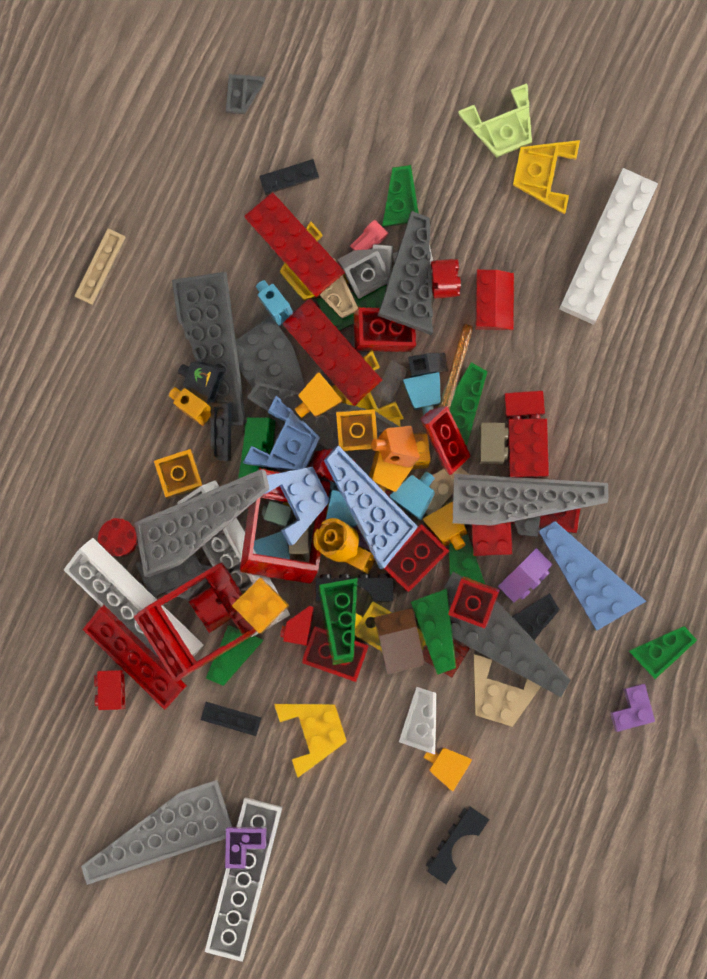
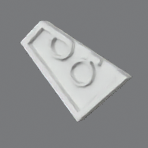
M416 687L399 742L435 754L436 693Z

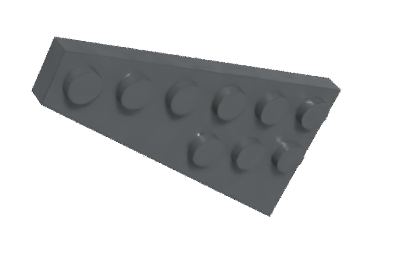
M411 211L378 316L432 335L430 218Z

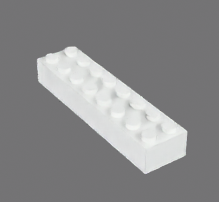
M625 168L622 169L561 303L560 310L594 325L658 183Z
M216 480L202 485L177 503L180 504L218 488L219 485ZM237 518L232 520L202 546L213 567L221 562L224 564L242 594L259 578H263L277 592L270 577L240 572L245 532ZM286 609L268 628L290 616L288 610Z
M92 538L79 548L64 568V571L101 607L105 605L159 658L134 619L137 613L157 601V599ZM162 605V609L194 657L204 645Z
M244 798L237 827H266V848L247 849L245 869L226 868L205 952L243 962L283 807Z

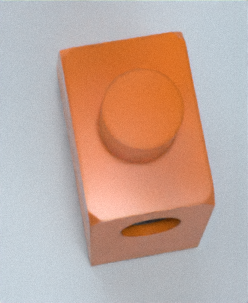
M412 426L387 428L378 439L372 440V450L380 451L382 460L386 463L411 468L420 458Z

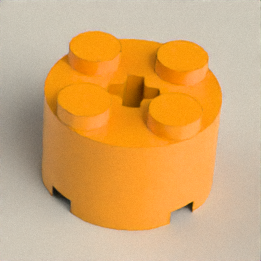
M329 518L323 521L320 529H317L314 534L315 548L322 555L336 562H343L355 557L359 544L357 530L337 518Z

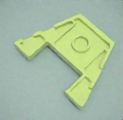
M527 83L511 89L517 109L481 122L475 105L458 111L459 116L496 158L532 143Z

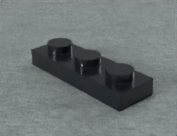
M314 159L260 175L259 177L264 193L268 195L272 192L274 193L318 179L319 175Z
M211 403L210 460L231 461L232 403Z
M207 701L201 716L202 721L257 736L262 719L259 716Z

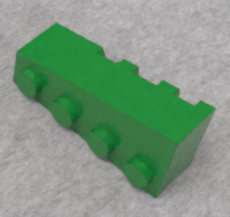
M247 417L238 479L259 471V469L273 471V468L248 465L243 462L251 446L270 455L274 447L276 420Z
M358 578L321 584L318 588L333 665L352 662L354 657Z

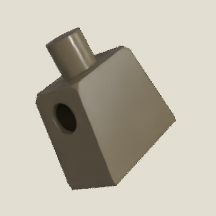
M295 515L293 516V522L297 521ZM308 528L295 544L289 545L290 560L309 561Z

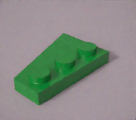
M411 165L392 168L382 227L407 224L411 211L419 214Z
M682 626L628 652L653 679H656L688 650L697 639L685 626Z

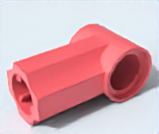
M374 220L364 229V233L350 245V248L353 251L372 249L373 245L381 243L389 233Z

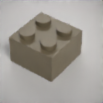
M505 423L480 424L479 465H502L508 459V447H504V441L508 440V428H505Z

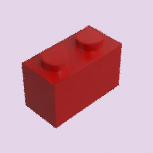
M543 391L505 393V418L521 419V417H529V419H541L540 416L545 414Z

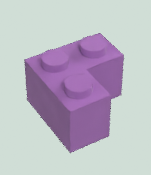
M536 548L498 587L513 602L519 598L523 600L530 593L528 589L531 587L534 590L550 573L548 569L553 564Z
M645 684L625 688L624 693L629 708L610 712L614 729L617 732L655 722Z
M227 827L225 868L245 869L247 849L266 848V827Z

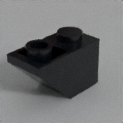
M445 352L426 353L408 357L411 378L449 371Z

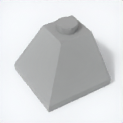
M377 249L354 250L337 259L358 299L387 284L390 275Z

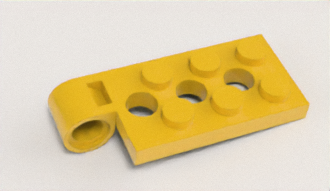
M373 601L363 617L356 613L355 636L382 652L376 626L368 628L365 621L369 617H377L392 612ZM417 628L421 649L423 650L426 642L422 631Z

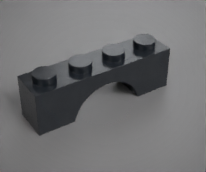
M321 574L320 578H316V602H320L319 585L355 578H351L350 574H340L339 578H331L330 574ZM358 574L357 587L365 589L371 595L374 602H393V578H389V574H378V578H370V574Z
M470 805L468 808L464 807L458 815L461 819L457 825L452 824L447 832L449 837L446 841L442 840L436 848L439 852L435 857L431 856L426 863L428 867L426 871L444 884L448 883L457 869L452 860V849L456 841L466 835L479 836L490 820Z

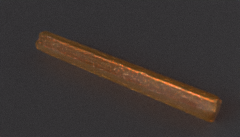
M463 325L439 408L448 406L450 409L472 335L473 326Z

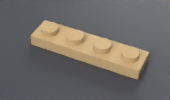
M109 228L107 229L75 294L76 298L90 305L94 304L126 238L125 236Z

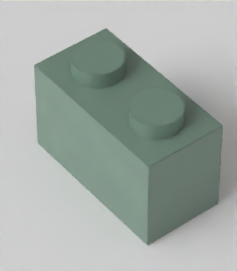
M269 501L268 505H264L261 515L264 517L265 522L285 528L289 524L292 509L291 507Z

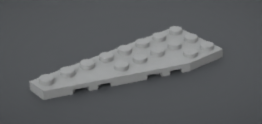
M261 469L135 522L144 576L151 577L181 565L267 492L269 484L266 471Z
M454 474L453 523L492 526L608 503V483Z
M218 780L178 793L83 864L81 868L86 884L88 885L226 839V828L233 826Z

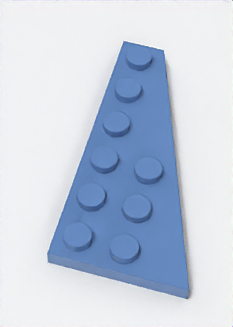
M336 446L324 459V462L379 568L384 569L418 526L340 446Z
M556 521L538 531L595 630L601 629L646 602Z

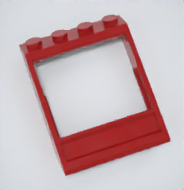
M265 470L267 475L280 473V472ZM320 480L329 498L330 482ZM280 486L260 497L288 503ZM258 498L248 508L240 572L311 584L319 571L321 553L314 546V534L322 526L321 523L326 520L328 504L315 518L309 563L253 553L260 498Z
M222 562L148 605L134 616L137 624L174 682L191 674L257 632L232 606L243 594ZM207 579L242 636L226 646H221L196 662L161 606L202 580Z

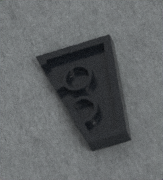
M549 593L513 615L512 618L535 641L537 636L560 609Z

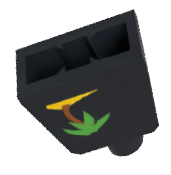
M201 361L191 362L190 366L182 364L179 367L178 374L185 377L183 388H186L205 403L215 402L227 369Z

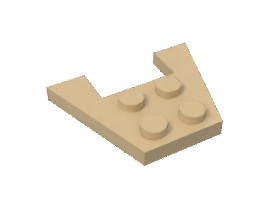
M474 654L475 715L513 727L541 686L526 679L524 689L487 679L492 660Z

